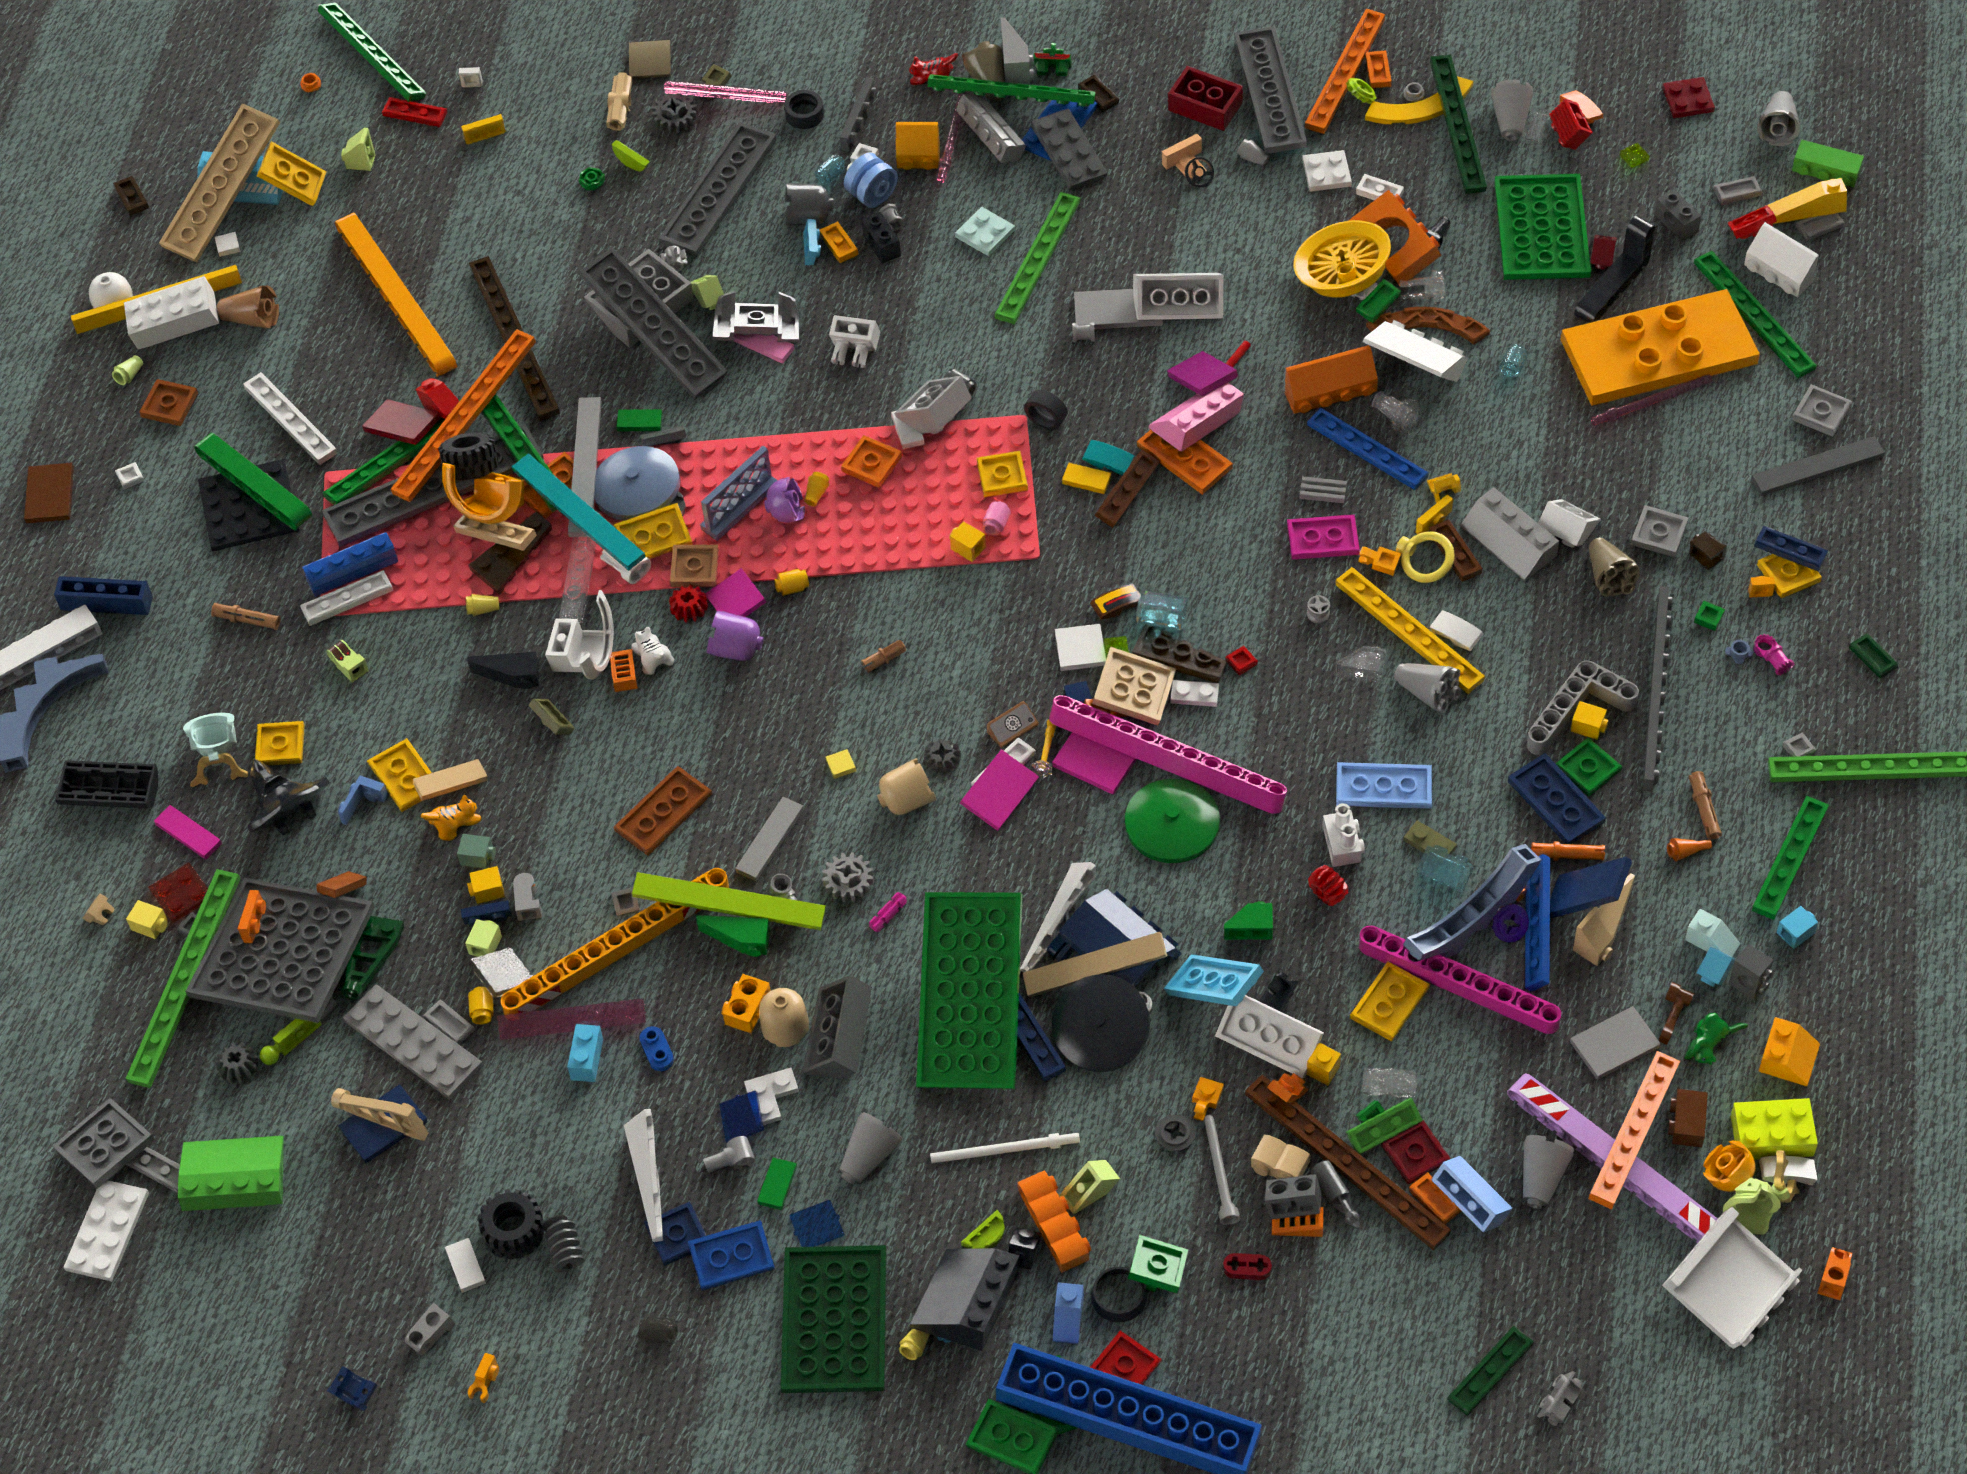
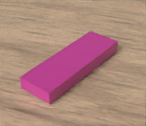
M171 805L154 820L156 826L205 860L222 844L219 838Z

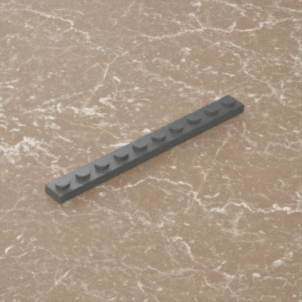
M1663 586L1659 588L1642 786V791L1652 792L1653 784H1658L1659 770H1655V764L1660 763L1661 750H1656L1657 744L1661 745L1662 730H1658V725L1663 724L1664 711L1659 710L1660 705L1664 706L1665 692L1661 691V686L1666 685L1667 672H1663V667H1667L1668 653H1664V648L1669 647L1670 634H1666V629H1670L1671 615H1667V610H1671L1673 597L1668 596L1669 587Z

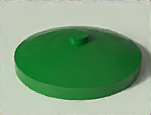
M1163 779L1144 786L1131 798L1125 813V829L1132 845L1144 856L1158 862L1182 863L1195 859L1212 846L1219 832L1220 815L1217 804L1212 796L1199 785L1182 779Z

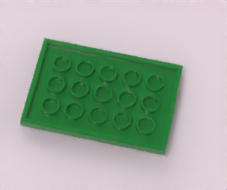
M1580 174L1495 176L1494 186L1503 280L1590 278L1591 266Z

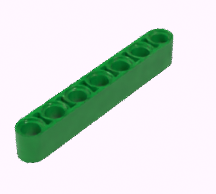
M209 433L194 446L196 453L205 462L291 529H298L313 516L306 504L216 434Z

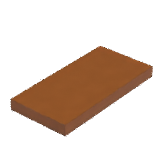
M677 766L613 827L614 831L649 856L712 795V790Z

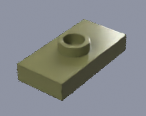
M549 699L531 700L529 707L555 735L571 734L573 732L574 726Z

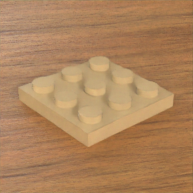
M1110 647L1092 704L1158 726L1176 668Z

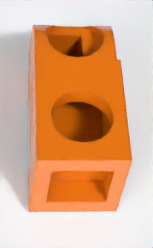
M1834 1247L1831 1248L1817 1294L1841 1300L1851 1265L1852 1253Z

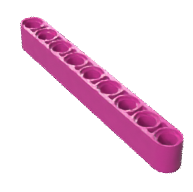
M1366 926L1360 931L1359 949L1369 957L1385 964L1388 961L1426 982L1543 1033L1552 1034L1559 1029L1561 1010L1555 1004L1440 954L1413 962L1411 959L1417 958L1413 957L1410 951L1403 945L1405 939L1375 926ZM1394 949L1396 950V952H1390L1388 950ZM1436 968H1437V969H1440L1441 971L1436 972V971H1433L1432 969H1436ZM1460 978L1463 979V981H1456L1455 979ZM1484 988L1486 991H1479L1477 989ZM1500 998H1507L1508 1001H1502ZM1522 1008H1529L1531 1010L1525 1011ZM1549 1017V1018H1552V1019H1554V1020H1553V1021H1548V1020H1546L1545 1018Z

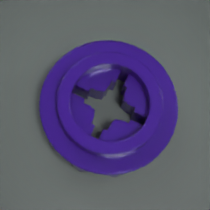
M1508 904L1499 908L1493 917V926H1491L1495 936L1504 942H1515L1521 939L1529 926L1528 914L1521 906L1516 904ZM1511 918V920L1514 921V923H1516L1517 926L1509 925L1507 928V925L1504 924L1503 920H1510Z

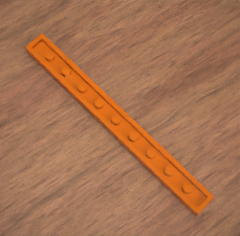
M518 329L515 330L392 486L391 492L393 495L408 502L413 500L441 464L440 445L449 438L464 434L536 343L534 336Z

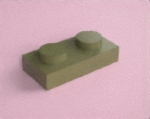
M1418 820L1405 834L1403 839L1406 843L1442 864L1447 861L1457 848V843Z

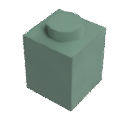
M462 834L457 852L460 865L488 868L490 861H494L496 848L493 847L491 838Z

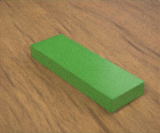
M1408 1098L1346 1131V1134L1353 1149L1357 1153L1362 1154L1423 1120L1413 1099Z

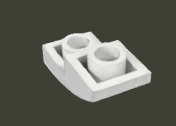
M1443 610L1429 627L1434 634L1448 638L1453 645L1469 651L1473 649L1483 636V632L1477 627Z
M1767 1156L1759 1159L1762 1180L1774 1183L1777 1156ZM1786 1156L1788 1166L1784 1172L1785 1185L1788 1180H1796V1182L1813 1185L1817 1181L1813 1159Z

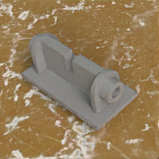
M1574 1371L1565 1375L1560 1374L1555 1379L1552 1385L1554 1390L1551 1395L1548 1394L1540 1403L1539 1407L1542 1409L1537 1417L1540 1418L1547 1415L1549 1417L1548 1422L1554 1426L1562 1423L1570 1410V1407L1563 1401L1566 1400L1569 1404H1573L1582 1391L1581 1386L1583 1383L1577 1378L1572 1379L1575 1374Z

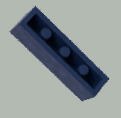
M59 576L54 593L60 610L72 611L86 605L90 612L148 615L153 599L148 582L135 580Z

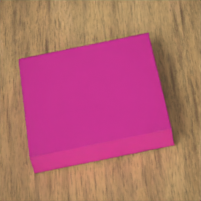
M742 568L705 593L716 611H725L743 617L748 616L766 603L764 597Z

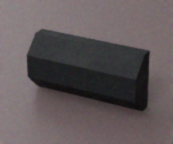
M65 760L55 801L57 805L149 809L154 805L157 794L158 768L156 764Z

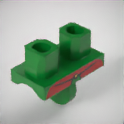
M1051 43V48H1043V53H1034L1033 59L1037 75H1048V67H1056V76H1067L1069 67L1072 68L1071 54H1064V49H1056V43Z

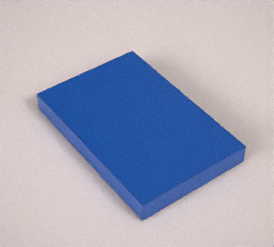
M761 1220L688 1241L701 1291L775 1269Z

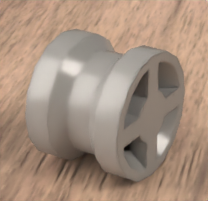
M1316 595L1309 599L1307 604L1308 619L1313 623L1319 624L1328 620L1330 602L1326 597Z

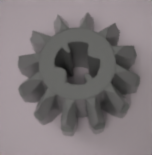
M233 1042L231 1048L223 1047V1053L217 1054L218 1062L215 1065L220 1077L223 1080L227 1079L231 1084L236 1079L242 1084L243 1077L251 1080L250 1072H257L256 1064L258 1063V1058L254 1054L253 1048L250 1046L246 1047L243 1042L237 1047Z

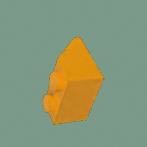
M896 122L897 168L905 170L911 168H924L926 170L939 168L940 141L938 122Z
M1775 1017L1759 1072L1808 1086L1820 1043L1800 1024Z

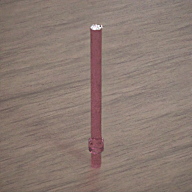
M968 91L958 94L945 149L938 164L937 181L939 183L945 182L947 172L951 167L952 161L950 159L961 119L956 108L961 96L967 94Z
M1710 374L1627 405L1609 408L1605 410V413L1592 417L1590 419L1593 426H1596L1606 421L1613 422L1622 415L1711 383L1712 378Z

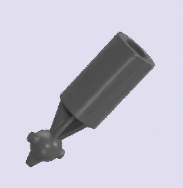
M1330 1161L1320 1162L1312 1168L1311 1175H1317L1320 1189L1329 1204L1345 1214L1344 1220L1348 1225L1359 1229L1360 1217L1356 1211L1351 1209V1198L1348 1189Z

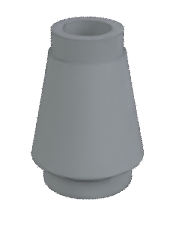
M1244 139L1237 150V154L1240 155L1241 159L1264 166L1270 157L1252 140Z

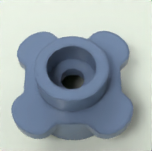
M1736 640L1731 644V647L1725 649V654L1731 656L1737 664H1743L1744 660L1747 657H1752L1754 653L1753 649L1744 640Z

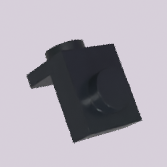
M1016 1228L1009 1243L1008 1253L1019 1256L1018 1267L1029 1270L1032 1268L1034 1254L1041 1240L1040 1232L1029 1228Z

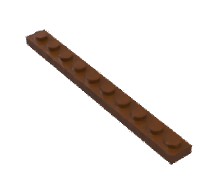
M1261 1075L1245 1090V1095L1324 1161H1330L1335 1170L1433 1251L1450 1235L1451 1229L1297 1102L1287 1103L1269 1090L1267 1087L1271 1081L1264 1075Z

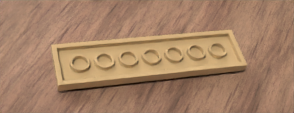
M242 103L160 240L159 244L161 247L196 263L198 262L279 126L280 122L278 119Z

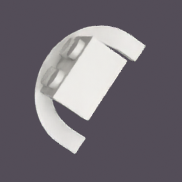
M599 590L596 602L602 615L603 631L582 630L577 619H555L545 654L553 672H583L587 679H595L607 667L613 647V619L610 606L602 590Z

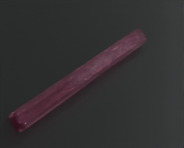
M665 81L664 92L672 94L680 93L681 95L784 104L787 98V92L674 81Z

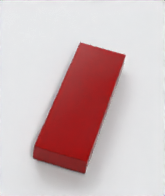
M389 97L382 110V115L386 117L441 127L447 114V108L408 102Z

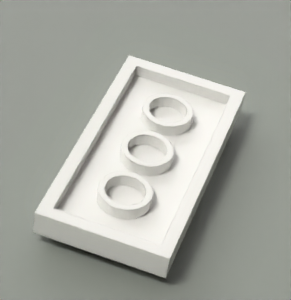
M1245 995L1237 1006H1227L1215 1036L1292 1074L1295 1073L1304 1078L1307 1073V1061L1320 1043L1324 1032Z
M108 1180L103 1183L95 1192L65 1262V1271L112 1282L149 1195L148 1190Z

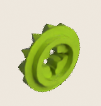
M1350 78L1347 81L1348 91L1357 99L1368 104L1375 101V92L1365 81L1358 78Z

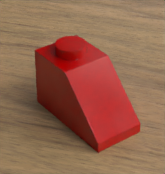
M434 378L423 381L421 386L415 389L424 409L439 412L440 417L445 419L460 402L444 382Z

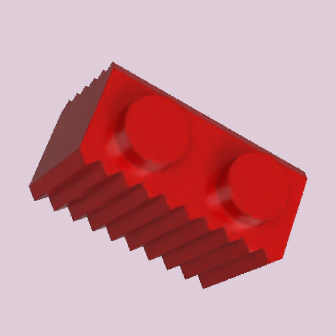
M1563 99L1552 110V113H1549L1552 121L1551 127L1558 133V141L1565 148L1568 147L1576 150L1593 133L1577 102Z

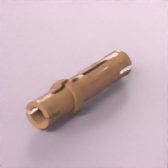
M214 603L211 609L213 617L229 619L232 623H237L238 621L277 630L281 622L280 616L242 609L239 605L228 606ZM227 612L242 614V616L229 614ZM250 616L264 619V621L250 618Z
M1701 771L1691 773L1692 775H1689L1693 788L1692 797L1698 805L1706 837L1710 840L1718 839L1719 836H1722V832L1712 804L1711 790L1706 785L1704 773Z

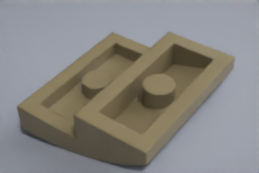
M670 40L629 43V76L632 79L671 76Z

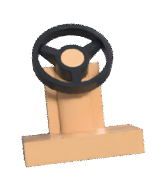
M1198 134L1162 151V165L1166 170L1176 165L1191 185L1204 187L1214 177V168L1210 161L1203 157H1195V155L1202 152V138ZM1198 160L1207 163L1211 172L1207 171ZM1205 175H1210L1207 183H1195L1196 180L1203 178Z

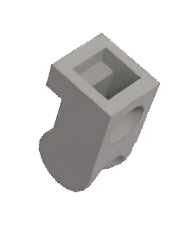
M528 873L518 874L513 881L515 911L518 921L542 918L539 899L534 900L537 889L533 876Z
M433 1303L407 1333L405 1343L419 1355H424L447 1330L450 1331L456 1324L447 1313Z

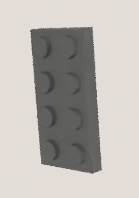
M1069 108L1032 121L1031 127L1069 190L1107 177L1108 172Z

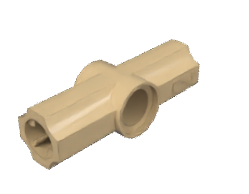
M618 73V75L614 76L612 92L608 94L607 128L621 131V129L625 128L627 112H630L632 77L626 73Z

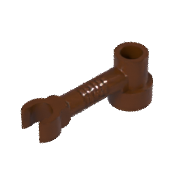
M1673 981L1665 1000L1674 1004L1658 1040L1666 1045L1671 1038L1683 1006L1689 1007L1694 993L1681 988L1680 984Z

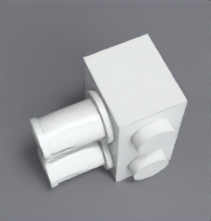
M834 315L829 333L835 346L831 362L838 364V361H840V365H844L847 349L855 348L852 365L859 368V364H861L860 368H865L868 351H876L880 336V330L876 321Z
M1344 803L1336 806V813L1323 815V831L1333 867L1361 862V854L1365 853L1363 839H1359L1357 833H1360L1358 820L1353 819L1352 812L1349 810L1350 806Z

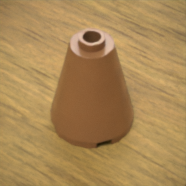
M266 285L223 298L216 307L217 314L221 320L267 329L277 323L279 304L274 302V297H277L274 290Z

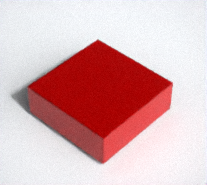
M1245 646L1240 647L1225 657V661L1239 676L1258 664L1257 659Z

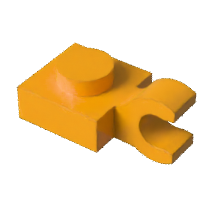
M1362 547L1358 562L1367 565L1372 564L1373 570L1393 576L1401 553L1379 547L1378 551Z
M1200 1077L1192 1097V1102L1197 1103L1194 1109V1119L1204 1121L1208 1107L1216 1109L1224 1084Z
M484 1354L475 1373L476 1379L468 1389L470 1399L474 1397L476 1392L481 1391V1402L485 1403L488 1400L489 1393L487 1388L491 1381L496 1380L499 1373V1366L494 1355Z

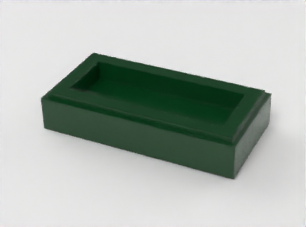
M1868 633L1849 644V649L1880 679L1898 668V663Z

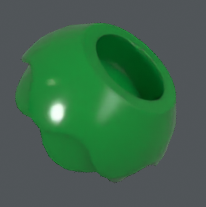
M588 167L580 173L578 180L584 189L595 191L604 184L605 175L599 168Z

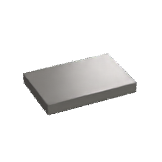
M1634 1006L1570 1039V1043L1597 1080L1660 1048L1661 1045Z

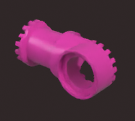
M1763 634L1756 638L1753 646L1755 654L1769 661L1776 669L1775 673L1781 676L1784 674V671L1786 673V670L1789 671L1793 668V660L1786 657L1782 646L1778 645L1772 636ZM1762 642L1767 643L1771 648L1769 650H1762L1758 644Z

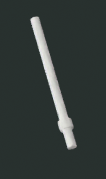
M1055 1133L1049 1134V1137L930 1153L931 1163L1045 1147L1056 1149L1061 1148L1060 1145L1080 1143L1079 1133L1066 1135Z

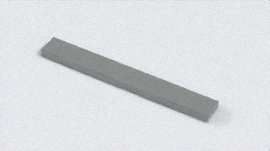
M601 397L579 398L571 489L593 509L602 405ZM569 520V537H589Z

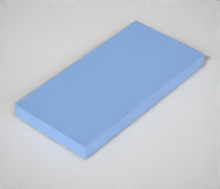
M1337 762L1336 806L1344 803L1348 806L1431 809L1432 765Z

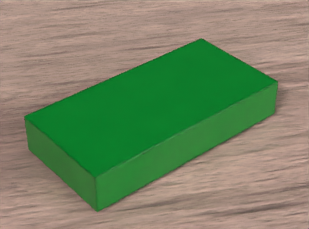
M1383 279L1356 307V312L1371 323H1374L1401 295V290Z
M662 409L618 410L617 431H661Z
M772 1158L757 1200L758 1205L778 1210L783 1209L797 1169V1163Z

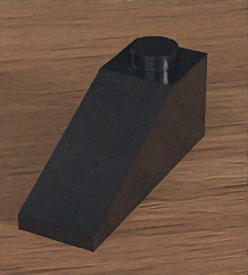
M536 652L467 657L471 673L515 688L530 689L539 686V662Z

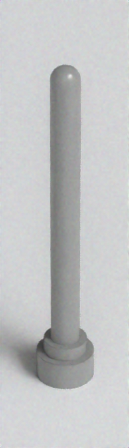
M1207 1115L1204 1118L1222 1203L1218 1212L1219 1219L1223 1225L1234 1224L1240 1221L1239 1210L1231 1202L1214 1118L1212 1115Z

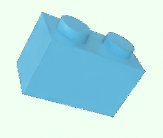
M576 1024L567 1066L571 1080L595 1082L603 1044L600 1026Z

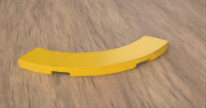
M1457 76L1464 99L1473 87V81ZM1436 93L1427 99L1408 104H1385L1373 101L1365 115V120L1381 124L1404 122L1405 124H1412L1433 119L1444 113L1439 95Z

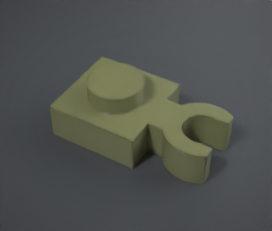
M713 64L702 78L704 85L698 87V96L708 92L705 95L706 100H711L714 96L713 92L715 90L720 92L732 77L731 73Z

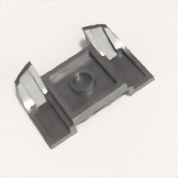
M736 290L719 296L714 313L712 340L734 341V333L742 335H778L777 342L799 343V313L794 298L779 292L778 304L735 303Z

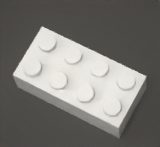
M205 276L124 302L128 335L138 349L219 324L215 293Z

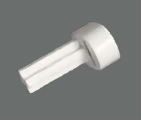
M605 550L602 551L603 554L600 556L601 560L619 571L621 577L630 584L637 583L651 568V561L647 557L628 571Z

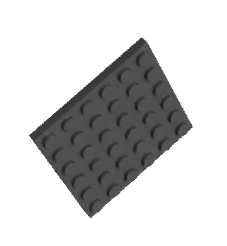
M244 878L185 992L190 998L319 1023L375 908L373 901L346 896L333 898L314 890ZM259 890L262 899L266 902V911L261 916L260 930L255 935L253 943H244L238 931V925L249 891Z

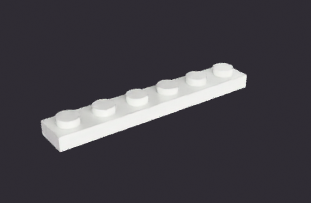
M262 372L244 383L248 393L319 465L338 454L336 448Z

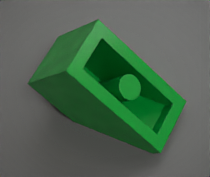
M1258 901L1245 905L1224 924V940H1272V903Z

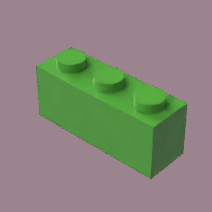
M1801 140L1794 158L1792 171L1801 175L1817 177L1823 181L1842 178L1845 186L1855 187L1864 156Z

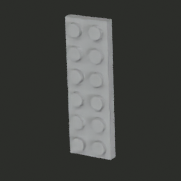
M377 984L343 1017L345 1023L449 1100L483 1066L481 1060Z

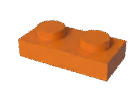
M1386 51L1365 52L1370 86L1372 88L1391 87L1392 81Z
M259 890L249 891L238 925V931L244 943H253L255 935L260 930L261 916L266 911V902L262 899Z

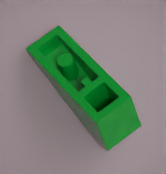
M697 915L698 930L743 954H748L752 957L767 955L770 937L768 918Z

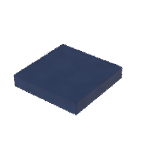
M690 1201L661 1214L663 1241L653 1242L664 1266L691 1254L688 1241L706 1236ZM645 1221L644 1225L652 1240L648 1221Z

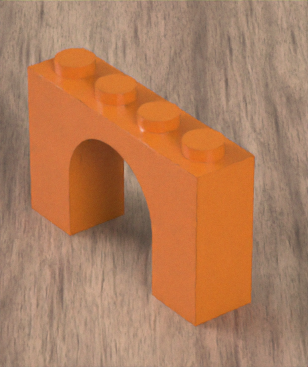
M1387 190L1348 221H1367L1380 226L1384 230L1396 226L1409 230L1406 244L1391 256L1385 265L1387 272L1400 287L1441 256L1438 250L1440 244L1434 236L1428 237L1426 234L1428 230L1422 222L1417 223L1414 220L1417 217L1410 208L1405 209L1403 207L1405 203L1398 194L1394 196L1390 190Z

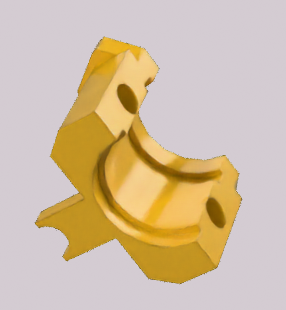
M1452 473L1427 480L1428 487L1431 493H1433L1436 503L1440 500L1439 493L1452 489L1455 494L1461 492V482L1457 474L1452 475Z

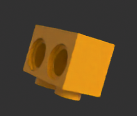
M742 974L739 982L736 981L732 987V996L729 1002L726 1001L722 1007L721 1014L723 1015L725 1025L752 1034L760 1018V1003L763 997L771 991L769 982ZM748 992H754L751 995H746ZM737 1012H744L741 1015H736Z

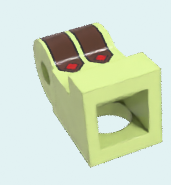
M340 640L326 650L331 661L352 683L369 671L365 659L360 654L357 655L343 640ZM357 667H360L357 673L352 674L353 670H355Z

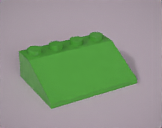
M284 1136L184 1142L178 1174V1200L182 1211L283 1204Z

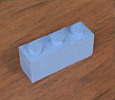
M1461 1156L1444 1161L1431 1179L1483 1233L1499 1227L1512 1210V1207Z

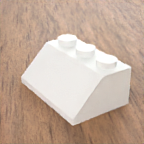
M1764 223L1746 253L1744 265L1750 271L1760 274L1768 282L1778 285L1786 293L1798 298L1813 283L1819 255L1769 224Z

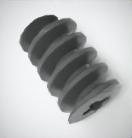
M563 1215L553 1216L543 1223L554 1271L561 1273L575 1269L584 1263V1257L580 1256L582 1249L577 1247L580 1244V1240L575 1238L578 1235V1232L574 1229L576 1224L572 1220H567V1217Z

